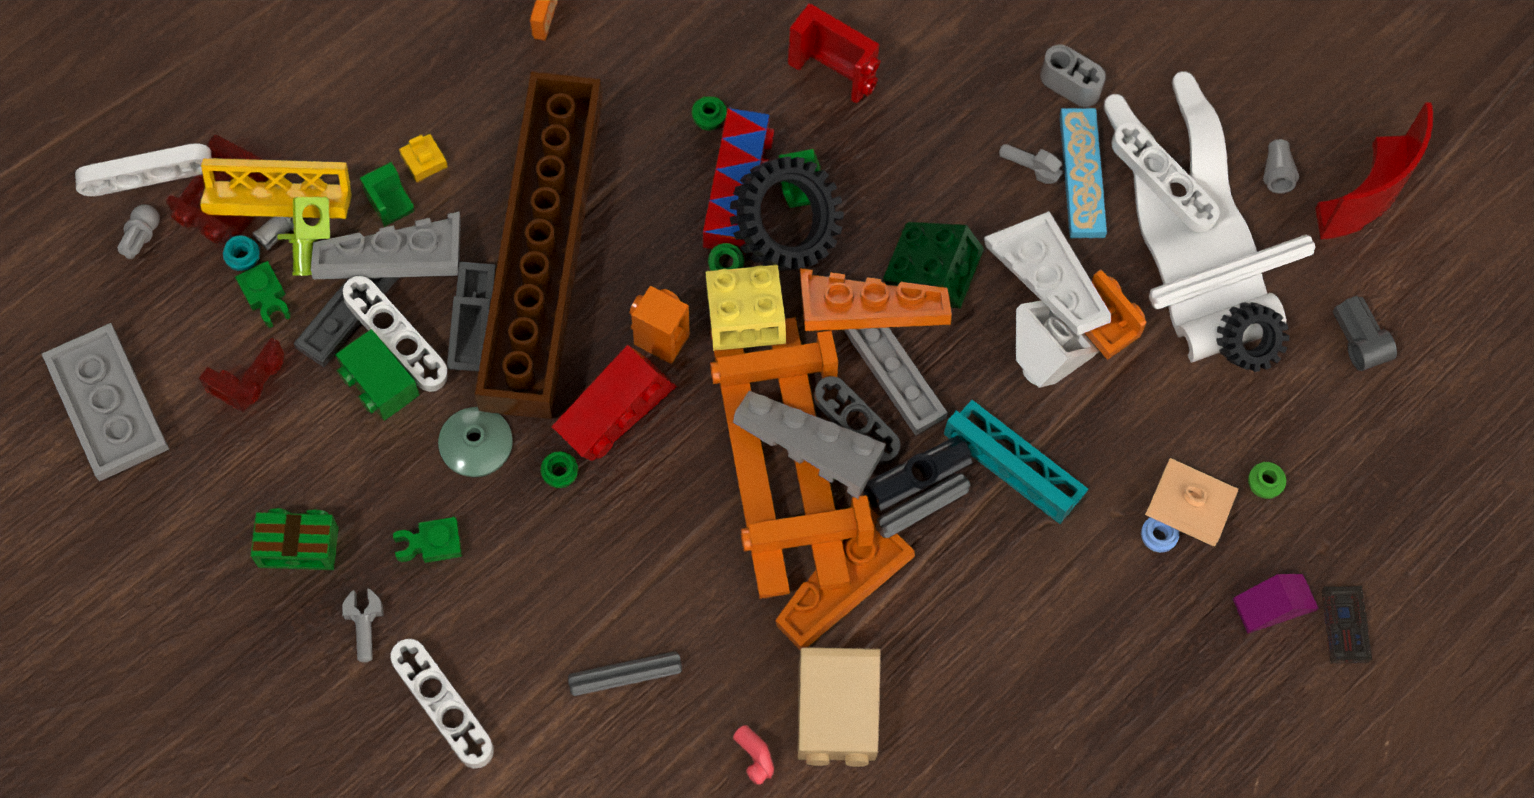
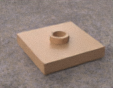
M1170 458L1145 515L1215 547L1239 489Z

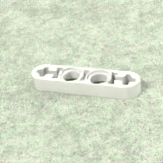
M1125 122L1119 125L1111 142L1115 153L1188 228L1198 233H1205L1211 230L1220 214L1217 203L1140 125L1133 122ZM1132 136L1136 139L1134 144L1132 142L1127 144L1122 142L1123 137L1130 138ZM1137 151H1142L1139 157L1135 156ZM1147 158H1155L1162 164V170L1158 172L1149 171L1144 166L1143 161ZM1175 182L1180 183L1186 188L1187 194L1183 197H1176L1169 192L1168 185ZM1191 197H1194V203H1190L1188 207H1185V205H1187V203L1190 201ZM1204 210L1208 212L1209 215L1207 216V218L1202 217L1198 219L1195 216L1197 211L1199 213L1203 212Z
M188 144L83 166L75 172L76 190L85 196H100L203 174L201 168L203 158H212L211 150L202 144Z
M363 276L349 279L343 288L344 302L348 309L368 331L372 329L415 380L418 387L428 392L441 389L446 384L448 378L447 366L443 359L370 279ZM357 288L359 291L367 289V300L372 305L368 312L367 305L361 298L358 297L353 300L354 289ZM382 312L389 313L394 318L393 324L387 329L377 328L373 324V319L377 314ZM403 339H412L417 343L418 347L415 353L402 355L396 349L397 344ZM424 353L427 354L423 357L424 364L430 370L438 368V379L436 380L432 377L423 378L424 369L418 361Z
M404 639L398 642L391 652L392 664L438 730L466 766L481 768L487 765L494 754V747L483 727L423 645L413 639ZM407 650L411 654L418 652L415 655V659L422 671L417 676L409 663L400 664L404 660L402 653ZM432 678L439 680L442 683V689L437 696L427 698L420 693L421 685L425 680ZM450 709H459L464 713L462 724L456 728L445 727L442 723L444 713ZM471 726L475 727V729L469 730ZM467 731L476 744L485 743L481 747L483 754L478 758L474 754L465 755L469 752V747L462 735ZM460 737L457 742L453 740L454 738Z

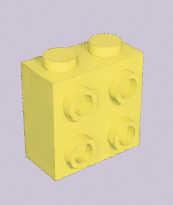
M778 265L705 271L713 351L786 344L785 314Z

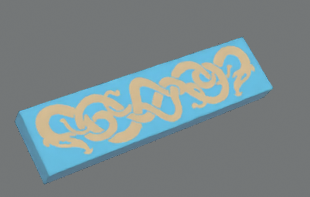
M1096 108L1061 109L1060 125L1070 238H1105L1107 227Z

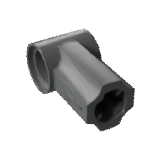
M1354 296L1335 306L1332 312L1349 342L1348 354L1352 364L1358 371L1367 370L1396 358L1397 348L1392 335L1387 330L1379 328L1363 297Z

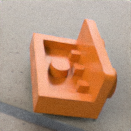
M1100 269L1094 274L1091 282L1111 313V322L1085 332V334L1108 360L1141 337L1147 322L1141 308L1135 303H1130L1123 295L1119 283L1113 277H1108Z

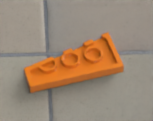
M871 508L870 512L874 526L872 545L857 547L856 538L842 540L850 584L820 589L815 570L808 581L802 583L775 620L776 626L800 651L801 648L810 646L915 557L914 549L897 533L889 538L881 536L875 528L876 520L880 516Z

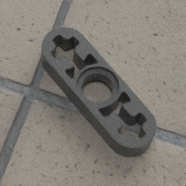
M834 376L821 379L814 391V401L817 407L833 423L862 435H867L872 426H876L878 429L873 435L880 442L887 439L891 443L888 448L890 454L883 452L878 464L885 465L892 462L900 450L898 436L843 380ZM826 387L828 390L838 389L837 399L843 405L847 399L852 402L844 408L841 416L836 413L840 405L835 400L830 399L826 402L823 399L825 394L823 388ZM853 411L863 413L867 419L866 427L861 430L850 428L846 422L847 415Z

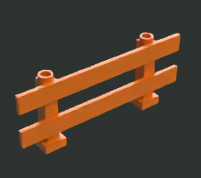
M796 317L785 319L786 344L771 345V350L744 353L743 348L714 351L716 362L710 363L713 384L720 383L746 528L740 529L744 552L751 551L760 599L790 594L782 549L811 545L819 588L823 589L850 584L842 540L856 538L857 547L872 545L874 526L867 495L859 496L858 499L852 497L851 508L835 510L830 482L819 476L820 469L805 460L801 464L794 460L805 515L776 520L761 439L733 423L736 409L748 391H751L750 383L777 378L783 404L816 417L807 374L821 372L822 379L829 376L837 377L838 358L832 330L817 332V343L801 345Z

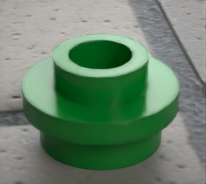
M707 96L700 98L692 107L694 122L704 130H715L726 119V106L716 97ZM711 109L715 112L712 114H706L703 111Z
M722 243L714 247L710 252L708 265L711 271L743 268L744 256L737 246L731 243ZM723 254H728L733 258L731 267L727 268L721 265L720 258Z
M553 452L543 460L541 475L549 486L564 488L571 485L577 478L578 465L575 458L569 453ZM562 466L566 468L565 474L561 476L555 475L553 470L556 467Z

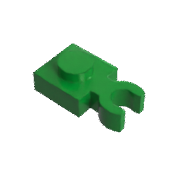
M268 261L235 276L251 309L254 311L261 308V317L268 328L273 327L270 315L275 311H281L286 320L291 318L286 303L279 299L285 296V292Z
M456 517L418 523L420 533L412 534L407 530H399L393 533L395 543L402 541L409 543L406 550L395 552L397 561H410L419 553H422L425 563L462 557Z

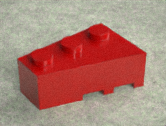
M627 345L553 424L552 428L582 457L593 462L596 458L600 459L606 455L617 439L677 386L647 357Z

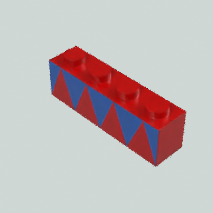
M731 108L727 110L703 229V248L713 249L719 244L731 243L745 254L740 248L745 243L744 239L736 240L733 234L740 229L738 224L731 225L730 217L736 216L737 210L730 209L731 201L738 200V196L734 195L733 192L735 187L743 185L740 179L745 174L751 173L750 169L769 161V159H764L765 149L772 150L775 129L769 128V114Z

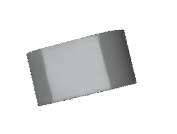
M1055 45L1046 52L1040 77L1044 85L1076 105L1090 107L1098 102L1106 75L1102 67L1068 46ZM1054 65L1061 66L1063 69L1055 68Z

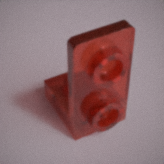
M271 338L240 381L228 371L221 370L218 373L209 367L205 369L199 380L208 394L244 413L249 404H254L259 399L263 391V385L269 376L276 374L281 368L284 361V351L279 341Z

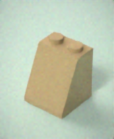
M801 648L798 667V759L806 760V764L813 766L828 765L830 760H845V764L848 766L869 765V761L876 760L879 733L880 649Z

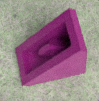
M1277 574L1233 598L1248 634L1319 609L1303 574Z

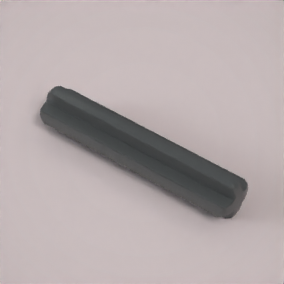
M957 473L878 517L875 528L883 538H889L967 494L971 486L970 482L965 478L964 474Z
M674 651L571 673L568 675V683L571 694L577 696L679 674L682 672L680 655Z

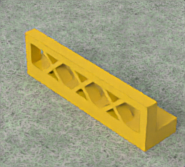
M203 158L201 163L206 187L200 202L203 215L293 217V199L295 197H327L329 199V218L346 219L352 197L347 162ZM213 171H225L233 179L231 181H215ZM251 172H261L269 180L266 183L256 182L248 175ZM287 173H296L305 181L301 184L291 183L283 176ZM323 174L339 175L340 185L327 184L319 177ZM308 205L303 210L302 217L320 218V212L314 205Z

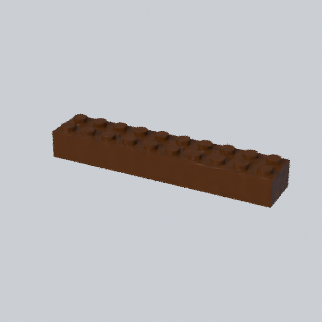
M540 72L530 73L475 389L476 402L481 412L552 419L603 102L601 79Z

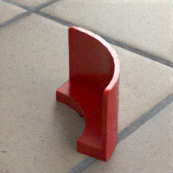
M1431 102L1424 103L1405 136L1375 138L1372 143L1373 162L1370 173L1358 188L1340 198L1318 202L1315 210L1321 239L1337 238L1363 229L1364 225L1372 222L1379 216L1381 217L1390 208L1427 149L1433 127V108Z

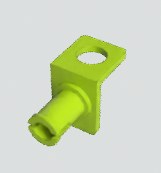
M295 197L293 199L294 234H277V239H289V243H293V276L312 275L313 242H317L318 239H330L329 199L327 197ZM308 205H314L320 212V220L314 226L307 225L302 217L303 210Z

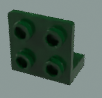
M907 222L883 280L887 285L898 286L900 282L948 288L950 307L961 309L984 248L967 225Z

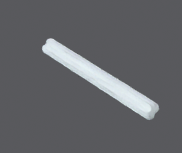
M1309 235L1297 237L1150 290L1149 300L1155 309L1164 308L1308 257L1314 253L1315 243Z

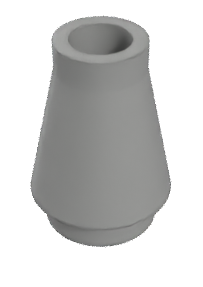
M1274 140L1268 145L1269 152L1263 181L1270 191L1286 193L1295 188L1299 174L1290 152L1289 143L1285 140Z

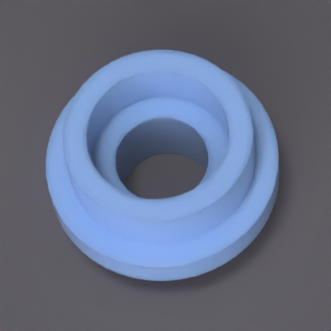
M1150 517L1142 526L1141 538L1150 550L1167 552L1178 542L1179 530ZM1153 531H1162L1165 534L1166 539H1156L1153 535Z

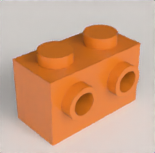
M650 285L644 296L638 295L630 308L629 313L632 316L631 329L633 330L634 345L672 364L690 336L689 305L681 302L673 292L667 289H661L660 291Z

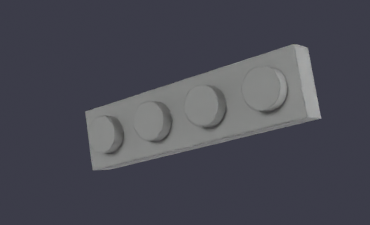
M889 327L843 329L915 436L946 419L948 412Z

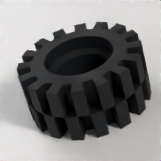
M1246 302L1240 303V309L1233 306L1229 309L1232 316L1223 315L1221 318L1226 323L1225 327L1218 326L1217 332L1223 335L1222 338H1216L1217 345L1223 347L1219 350L1221 355L1227 357L1226 360L1248 371L1250 369L1257 372L1260 371V367L1265 370L1271 368L1269 361L1278 363L1281 358L1277 353L1279 351L1285 353L1287 347L1282 345V341H1289V335L1283 333L1284 330L1289 328L1287 323L1281 321L1283 316L1269 307L1251 302V304ZM1258 323L1263 329L1261 342L1256 348L1246 350L1242 344L1243 334L1251 324Z

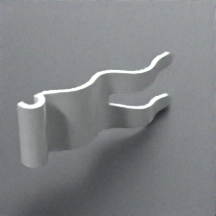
M1188 72L1177 73L1174 76L1172 85L1180 111L1188 128L1190 176L1217 203L1220 214L1211 230L1205 233L1194 232L1133 171L1140 230L1157 264L1163 285L1257 252L1250 230L1235 206L1231 195L1226 145L1220 120L1211 104L1202 94L1193 75ZM1113 94L1106 99L1104 110L1115 131L1119 125L1125 122H1133L1140 125L1154 139L1147 128L1133 114L1122 96ZM1132 136L1130 138L1123 137L1122 141L1125 144L1128 142L1134 144L1136 139ZM1137 151L1135 156L1139 157L1142 151ZM1147 158L1143 161L1144 166L1149 171L1158 172L1162 170V164L1155 158ZM1169 184L1168 190L1172 194L1171 186ZM1191 197L1190 201L1187 203V205H1185V207H1188L1190 203L1193 204L1195 198ZM1205 210L1201 213L1197 211L1195 214L1198 219L1202 217L1207 218L1209 215ZM1262 273L1168 306L1171 321L1178 337L1185 336L1188 342V357L1191 363L1220 353L1219 350L1223 347L1217 345L1216 338H1222L1223 335L1217 332L1218 326L1225 327L1226 323L1221 318L1223 315L1231 317L1232 314L1229 309L1233 306L1240 309V303L1246 302L1251 304V302L1269 307L1275 310V312L1280 313L1283 316L1281 321L1286 323L1283 306L1275 294H1267ZM1251 324L1245 330L1242 344L1262 338L1263 329L1260 324Z

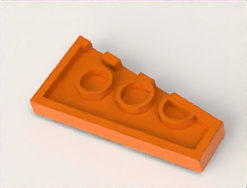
M800 268L805 331L951 325L952 314L948 288L900 282L898 286H891L881 282V279L869 277L866 278V282L846 280L845 274L830 272L829 277L813 275V270Z

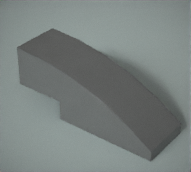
M459 262L457 292L453 299L447 369L479 372L497 266L494 264Z

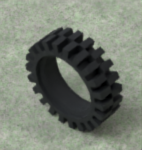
M791 156L764 162L750 169L751 173L745 174L740 179L743 185L735 187L733 194L738 196V200L731 201L730 209L737 210V215L730 217L731 225L738 224L740 230L733 234L736 240L744 239L745 243L740 248L744 253L753 252L754 254L750 259L755 263L764 262L763 266L778 265V271L805 268L818 263L817 260L824 259L829 255L826 249L834 248L838 241L832 237L840 235L842 231L841 226L835 225L837 220L843 219V211H835V205L842 204L841 196L832 197L831 192L837 189L835 183H825L824 180L829 175L825 170L816 172L815 170L818 165L814 162L804 163V158L796 157L791 159ZM776 182L794 184L804 192L811 204L813 219L810 232L805 240L795 247H787L774 241L762 224L761 203L769 187Z

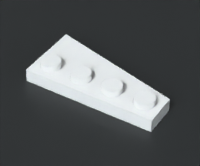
M1050 212L984 237L985 246L1077 336L1111 322V313Z

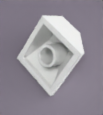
M1042 301L1024 303L1016 309V361L1023 368V374L1026 379L1039 388L1056 384L1099 352L1084 333L1077 336Z

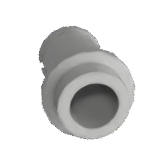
M272 217L257 231H254L253 235L266 250H270L279 241L277 234H287L290 230L294 231L293 217Z

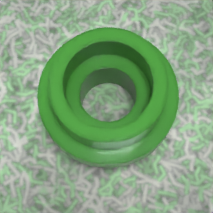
M1262 462L1252 468L1248 476V483L1255 495L1271 499L1279 496L1285 489L1286 476L1283 470L1276 464ZM1266 474L1271 476L1274 480V483H1266L1263 480L1262 475Z

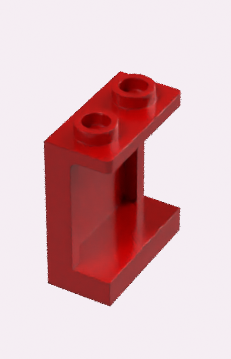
M809 3L790 27L788 65L800 71L811 56L853 81L851 101L857 104L864 95L869 96L877 85L878 78L875 76L881 62L878 59L880 44Z

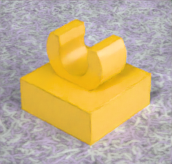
M421 134L409 140L408 145L399 148L400 155L416 183L448 167L446 159L431 134L424 137Z

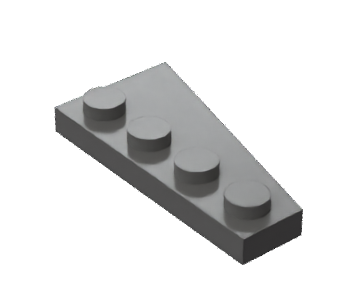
M460 212L447 214L448 219L431 222L430 218L415 221L416 226L397 230L394 229V225L379 228V232L363 237L361 233H355L313 242L312 278L458 276L461 235Z
M748 391L736 409L733 420L734 424L770 446L779 444L786 448L789 453L788 457L801 464L805 460L820 469L819 476L832 483L836 479L848 486L847 493L857 499L879 463L886 445L869 436L851 431L833 422L815 417L797 408H792L751 391Z

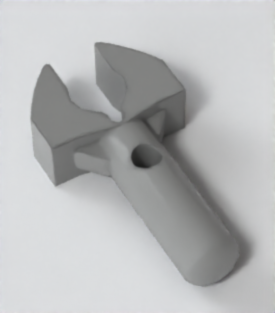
M1004 144L1000 148L999 155L1034 170L1037 180L1043 183H1055L1063 172L1059 170L1062 163L1045 150L1040 149L1035 156L1008 144Z
M367 589L369 605L364 610V614H361L356 608L357 594L354 590L346 597L342 604L344 619H352L356 623L357 660L360 662H369L373 659L371 622L375 617L383 616V604L370 589Z

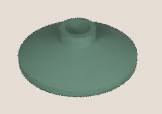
M478 407L466 408L453 414L443 425L438 439L440 455L445 464L454 472L466 477H482L498 470L509 458L513 445L511 429L506 420L498 413L481 412ZM477 432L481 435L480 439L474 442L467 439L471 433Z

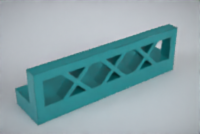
M971 400L960 413L956 410L947 420L944 431L946 437L951 439L958 435L968 445L973 458L1057 523L1061 524L1087 493V487L975 401ZM971 413L984 422L985 432L967 419ZM1006 439L1012 443L1014 454L996 440ZM1035 461L1042 467L1043 477L1024 462ZM1065 484L1075 494L1070 498L1054 485Z

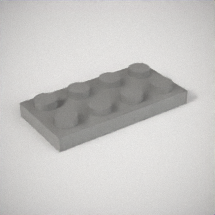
M111 323L42 353L84 452L99 482L169 450Z

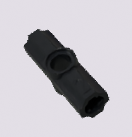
M958 435L923 453L914 455L908 461L869 480L863 489V496L867 495L869 507L874 509L876 513H879L973 463L971 451L965 441L961 440ZM912 467H916L922 472L923 481L915 479L912 474Z

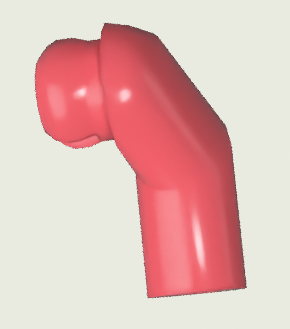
M747 725L741 726L735 732L733 738L751 755L754 764L747 768L746 773L756 785H760L766 778L771 779L774 773L768 745Z

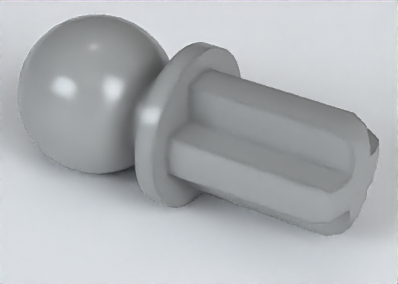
M143 204L133 209L130 220L125 223L123 228L125 234L118 245L119 254L125 255L127 259H133L135 255L139 254L143 244L151 240L153 236L152 231L157 228L160 221L159 213L154 207Z

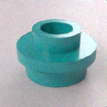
M235 236L226 243L223 249V258L231 269L245 271L252 268L258 262L260 250L253 239L246 236ZM240 252H248L246 256L236 258Z

